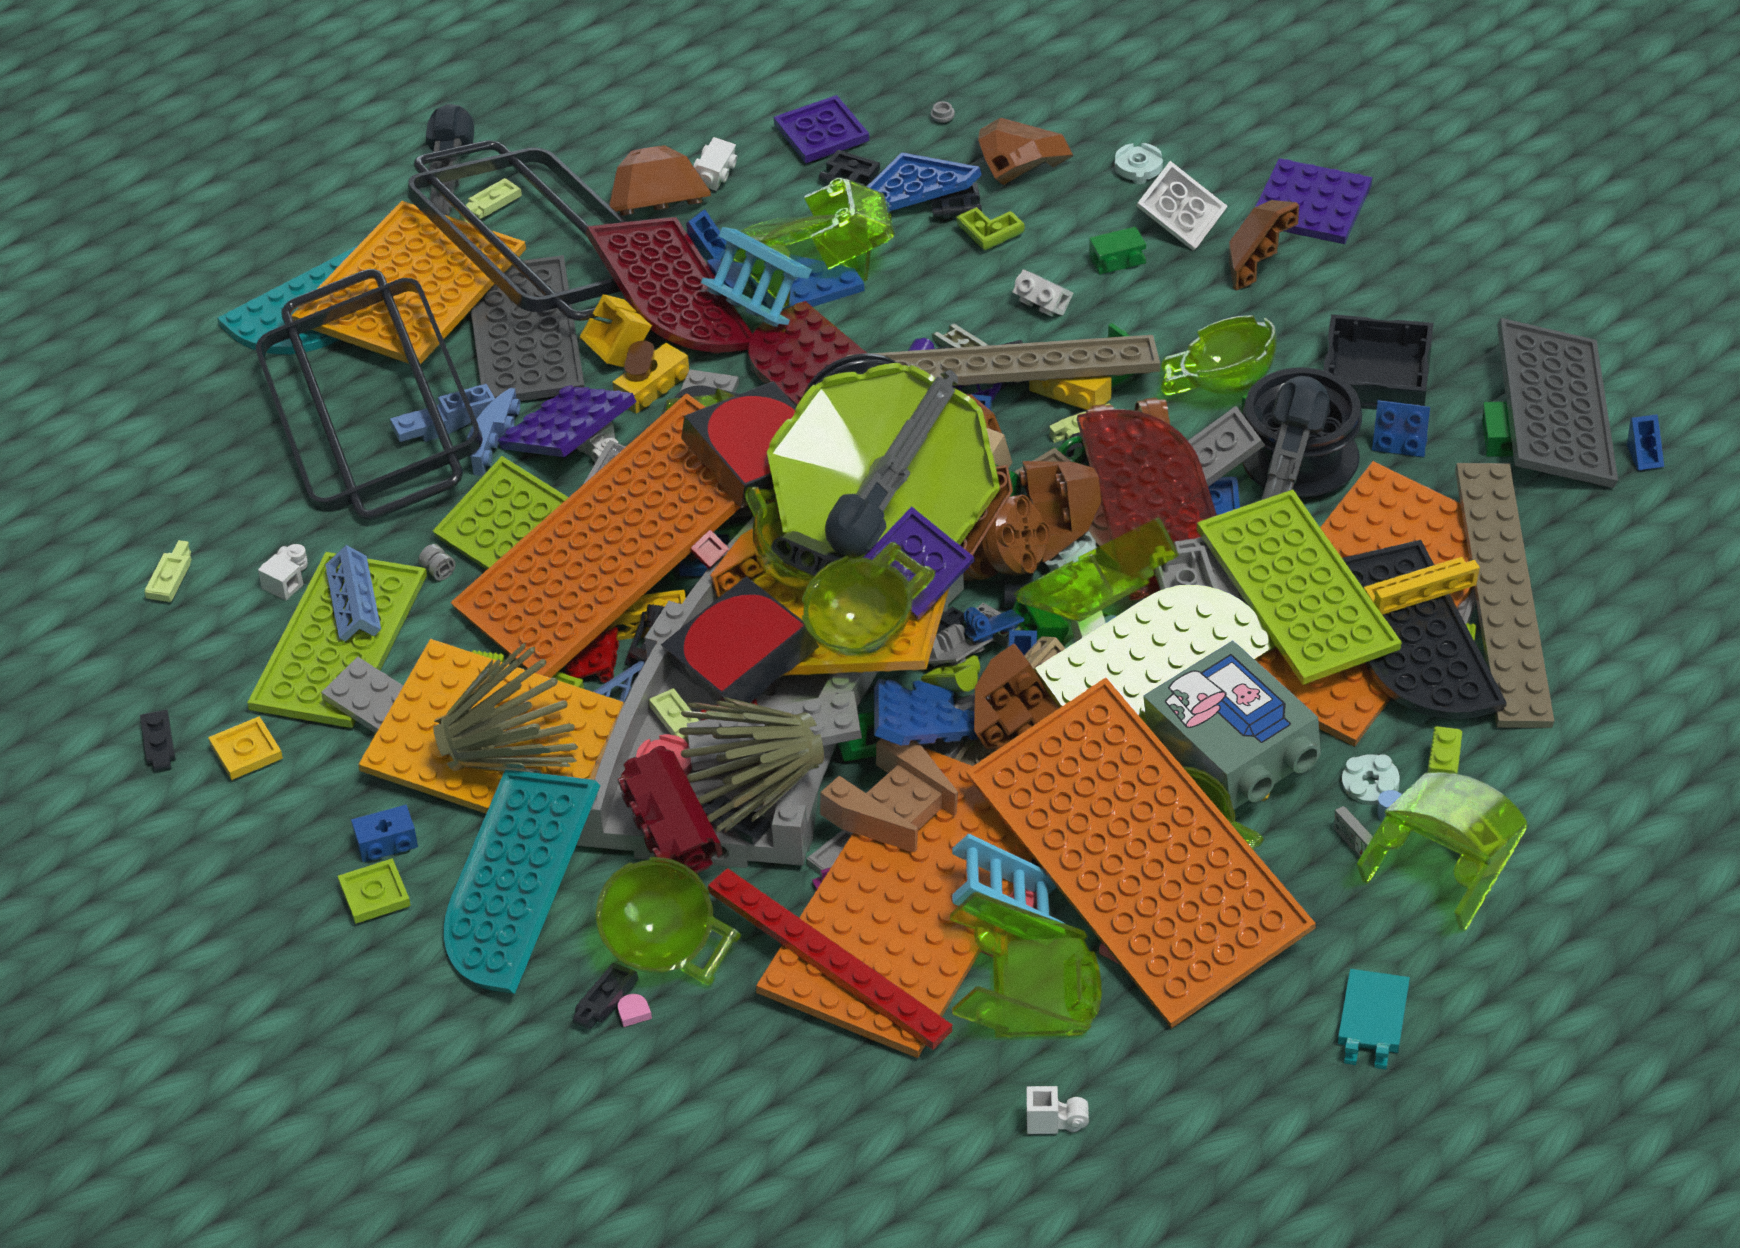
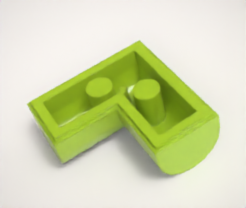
M976 207L956 217L957 224L984 251L1022 234L1025 229L1024 223L1012 211L990 220Z
M967 655L964 662L956 665H950V662H947L924 674L921 677V681L954 692L971 691L977 684L980 672L978 656Z

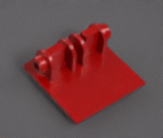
M618 628L602 631L566 664L565 674L580 679L596 673L603 683L614 678L613 668L616 666L617 660L616 653L619 648V642L616 638Z

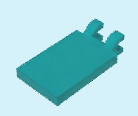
M1350 969L1338 1037V1044L1346 1045L1344 1064L1356 1065L1359 1047L1375 1049L1376 1059L1374 1068L1387 1070L1389 1052H1399L1410 977Z

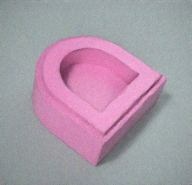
M629 994L620 999L618 1013L623 1027L652 1019L650 1008L643 996Z

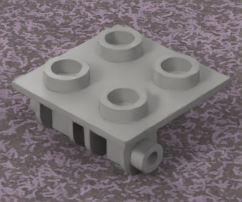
M953 624L939 632V634H936L928 664L931 663L932 666H939L946 662H950V665L962 663L966 660L967 655L984 650V645L991 642L993 638L984 642L965 639L964 627L960 624Z

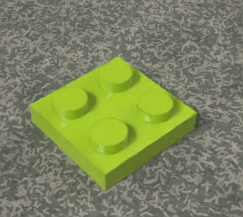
M393 858L338 875L339 885L355 924L411 906L409 896Z

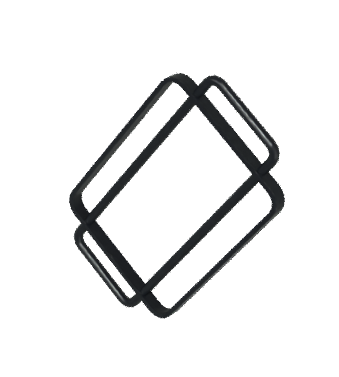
M487 140L424 154L414 160V168L418 174L409 178L407 189L409 200L521 309L530 312H543L557 308L569 319L584 321L590 318H597L593 314L595 308L576 311L569 305L601 297L603 294L609 295L621 291L612 278L555 293L443 184L444 182L513 166L586 236L587 226L589 225L525 165V163L530 162L541 163L553 171L608 224L626 222L550 151L533 147L511 152L503 144ZM484 150H494L500 154L431 171L424 166V164ZM432 186L544 296H530L521 291L418 188Z
M366 269L288 301L281 311L284 325L262 335L256 344V353L305 487L314 506L321 511L330 512L352 504L359 518L375 520L455 487L463 476L459 460L475 453L481 447L483 436L420 283L412 278H401L387 283L381 271ZM367 279L376 280L378 287L298 320H293L291 313L300 306ZM410 291L417 293L421 297L473 424V435L462 444L453 447L393 296ZM384 300L444 451L356 486L299 334ZM289 338L346 487V491L331 497L321 498L314 493L265 360V354L271 346ZM448 464L451 467L452 475L446 480L375 509L367 510L364 508L362 499Z

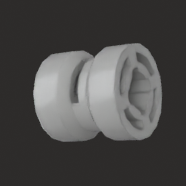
M437 544L425 547L418 559L419 564L426 568L436 580L448 578L456 566L454 559L445 554L444 550Z

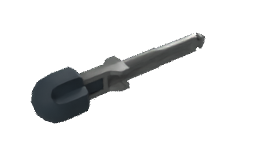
M448 103L437 108L427 123L426 144L433 152L472 144L475 132L472 116L460 105ZM461 156L432 162L429 170L460 164ZM460 179L444 182L443 184L454 194L455 187L460 185ZM431 186L430 201L444 215L450 216L452 205Z
M952 370L940 373L942 377L935 378L885 455L874 460L870 466L868 476L857 493L842 495L834 505L825 524L826 540L834 551L845 556L858 557L868 552L878 542L887 528L886 521L883 519L885 517L884 509L897 489L909 477L908 466L955 392L952 386L958 384V376Z
M1298 376L1289 379L1281 386L1276 396L1271 417L1281 427L1261 500L1293 489L1309 434H1317L1324 429L1330 399L1325 387L1311 377Z

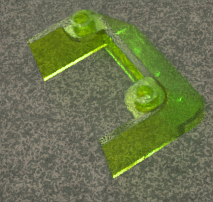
M836 178L829 185L804 196L809 209L821 229L812 234L811 238L828 269L888 242L895 235L888 202L884 194L849 179Z

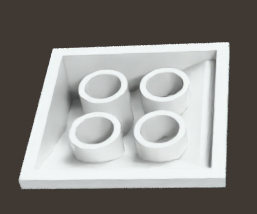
M1171 161L1136 204L1139 209L1193 251L1228 207Z

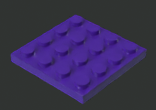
M1279 158L1255 207L1270 200L1296 202L1299 204L1298 225L1283 232L1345 244L1370 191L1373 177Z
M569 385L559 391L560 394L553 399L543 402L542 407L536 412L526 415L523 418L524 421L506 430L505 435L498 439V443L501 449L565 457L636 403V399L633 393L621 392L619 390L609 391Z

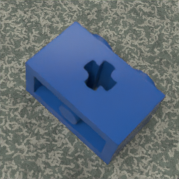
M407 805L351 819L354 837L362 862L418 848L415 828Z

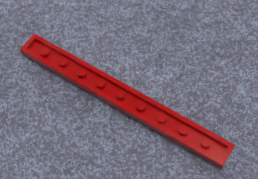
M727 868L708 885L709 894L930 1049L934 1050L952 1032L953 1024Z

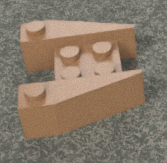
M881 738L877 742L876 765L888 772V774L867 793L841 776H838L820 792V815L843 830L915 852L917 850L918 830L941 808L953 816L957 814L958 791L916 740H911L909 745L900 746Z

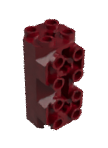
M657 746L650 753L638 758L628 759L623 764L625 770L621 773V777L617 779L622 790L620 793L626 807H630L633 812L632 817L639 831L642 830L645 836L644 842L649 853H654L657 860L655 863L662 877L666 875L675 877V873H679L681 878H688L708 869L713 864L711 858L715 854L717 858L723 854L721 843L674 751H667L665 746Z

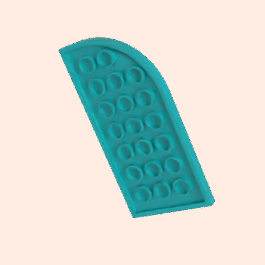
M359 245L218 317L219 326L238 343L256 350V344L262 335L284 325L281 314L283 306L291 299L317 289ZM314 330L299 334L305 352L323 348L340 340ZM290 338L271 346L266 352L270 354H295Z
M505 769L455 886L444 921V942L449 959L454 967L473 984L488 990L515 994L601 785L596 780Z

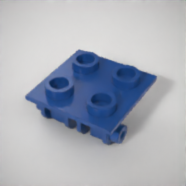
M1378 400L1372 450L1425 457L1430 407Z
M970 607L964 612V619L967 625L964 628V634L973 641L984 642L993 638V634L1001 630L1009 632V630L1018 628V623L1025 620L1012 609L988 619L978 609Z

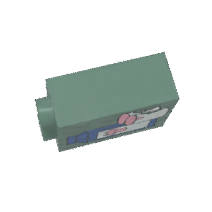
M1234 640L1143 695L1146 725L1174 758L1230 812L1248 800L1251 802L1262 800L1271 792L1275 783L1294 771L1296 773L1306 772L1314 766L1321 755L1318 716Z

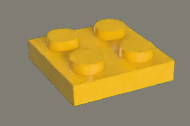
M260 716L208 737L210 746L231 780L283 759L279 746Z

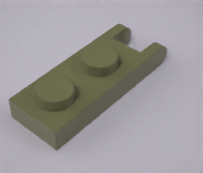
M956 324L950 325L949 332L943 335L939 332L932 334L934 342L942 347L945 345L949 348L989 346Z

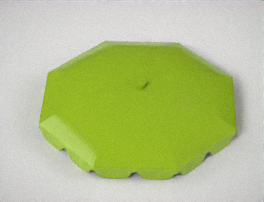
M890 363L872 367L864 374L846 372L828 376L822 382L813 385L806 392L797 405L794 416L791 419H787L779 428L767 450L784 534L796 531L830 545L826 540L825 524L829 513L842 495L857 493L868 476L870 466L874 460L885 455L905 422L910 419L932 385L935 377L913 365L907 366L900 363ZM953 388L955 390L954 394L908 466L909 477L897 489L883 511L885 515L883 519L886 521L887 528L879 540L912 506L960 545L999 492L998 475L990 448L983 411L976 401L963 392ZM866 553L858 557L851 556L854 562V568L851 574L858 578H863L865 576L861 574L858 570H856L855 565L866 555Z

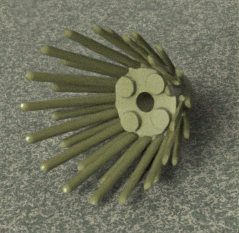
M526 643L518 647L501 665L500 659L494 664L492 659L446 715L434 720V722L439 723L433 726L438 749L442 756L451 755L454 761L447 763V765L453 771L467 767L501 772L508 769L542 774L540 770L528 769L525 766L571 767L568 763L577 761L573 757L497 758L570 751L578 748L573 743L494 748L574 730L575 726L573 724H564L540 729L539 724H531L504 731L565 709L568 706V703L563 700L515 717L532 708V703L525 701L557 685L558 680L556 678L547 680L497 708L494 707L518 691L522 686L521 682L546 665L545 659L539 660L473 707L489 691L534 653L535 647L529 648L508 667L506 666L524 650Z
M726 697L724 699L727 702H716L719 706L703 703H686L691 708L710 710L706 711V713L682 711L681 715L686 718L765 725L683 727L679 729V733L682 735H712L715 739L754 738L752 740L681 751V756L684 758L720 753L716 756L718 762L742 758L689 774L687 779L690 783L758 763L726 776L723 779L724 786L698 797L701 805L776 771L734 796L731 802L707 816L709 822H712L767 789L718 825L716 832H720L725 828L726 833L756 808L764 804L752 816V822L758 817L760 818L810 770L820 767L818 766L819 764H823L824 748L821 734L814 736V733L809 728L817 726L809 713L803 712L794 715Z

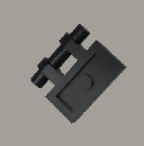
M837 150L826 163V170L829 173L821 171L818 179L819 181L826 182V185L830 187L839 186L845 188V191L850 193H861L865 189V184L859 182L869 184L880 171V162Z
M973 183L968 189L930 199L933 218L943 217V219H951V216H959L976 207L982 212L977 183Z

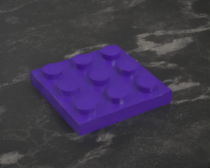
M837 95L773 117L776 128L805 163L834 154L837 150L842 151L870 141L869 132Z
M911 506L855 566L856 570L919 620L974 562V556Z

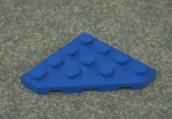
M902 152L847 205L850 214L872 217L968 189L982 175L981 170L978 166Z
M746 251L735 254L736 262L744 263L747 257L745 255ZM780 252L812 269L808 279L798 277L797 280H794L782 310L803 301L814 307L865 291L864 282L854 268ZM760 258L755 261L748 278L754 291H756L766 267L764 265L765 261ZM779 268L774 271L762 300L763 305L769 309H772L785 277L783 275L784 271Z
M878 679L874 687V736L900 746L909 745L911 740H916L919 744L935 743L937 738H942L945 742L960 741L962 736H967L971 740L979 739L974 731V711L960 710L953 707L948 701H937L929 698L922 691H911L903 688L896 681Z

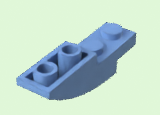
M487 384L464 390L476 419L495 399ZM459 391L438 397L439 405L437 407L448 434L471 422ZM427 408L390 418L391 427L399 442L419 436L422 437L424 442L439 438Z
M509 388L500 394L476 419L482 432L483 441L481 447L470 455L474 475L484 476L487 466H491L493 448H497L498 439L504 436L506 430L515 424L514 417L515 414H519L521 405L520 399L516 398L515 388ZM473 426L470 429L467 440L473 435Z

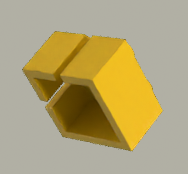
M603 294L593 314L597 317L613 320L612 323L590 318L580 338L606 363L624 367L630 345L637 341H644L652 325L640 314L636 313L637 311L626 300Z

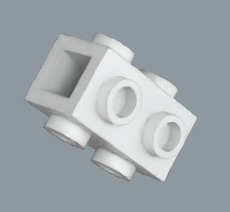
M713 137L710 144L704 146L701 159H696L693 167L708 188L717 191L721 182H726L729 169H734L738 156L735 155L736 144Z
M1024 269L1016 278L1013 293L1021 296L1019 301L1029 306H1033L1036 303L1040 305L1039 311L1053 316L1054 312L1063 316L1073 296V292Z

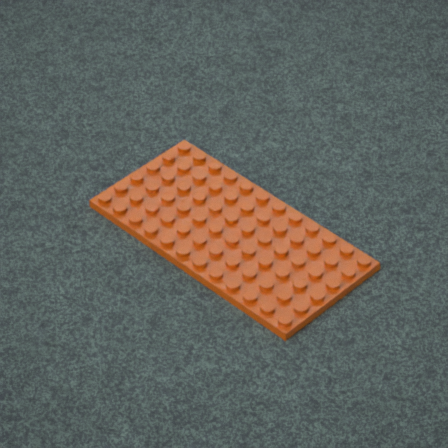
M686 393L450 603L454 609L509 655L523 643H526L524 650L514 658L515 660L529 648L535 647L534 653L521 665L527 670L539 660L545 659L546 665L535 673L549 678L555 675L691 552V547L709 530L714 532L740 508L719 484L714 473L701 463L681 439L684 416L703 409L705 406Z
M1374 461L1320 527L1341 558L1422 540L1434 565L1459 557H1463L1465 562L1470 561L1461 504ZM1474 586L1450 593L1457 609L1463 600L1465 601ZM1277 647L1256 660L1318 716L1319 729L1354 747L1391 699L1374 681L1365 662L1302 685Z
M1106 677L966 771L970 781L1171 1028L1316 929V923Z
M923 747L958 791L957 814L953 816L941 808L918 830L917 850L915 852L853 833L799 918L942 1017L996 923L953 904L952 894L967 882L966 860L953 855L952 848L967 834H971L1030 863L1033 857L967 777L966 771L973 766ZM978 867L979 883L990 887V872ZM1002 878V894L1012 898L1014 895L1013 883ZM784 945L780 947L756 985V993L916 1058L919 1057L925 1047V1044Z

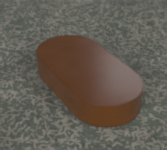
M637 341L630 345L624 365L625 376L629 380L642 381L649 377L655 357L652 343Z

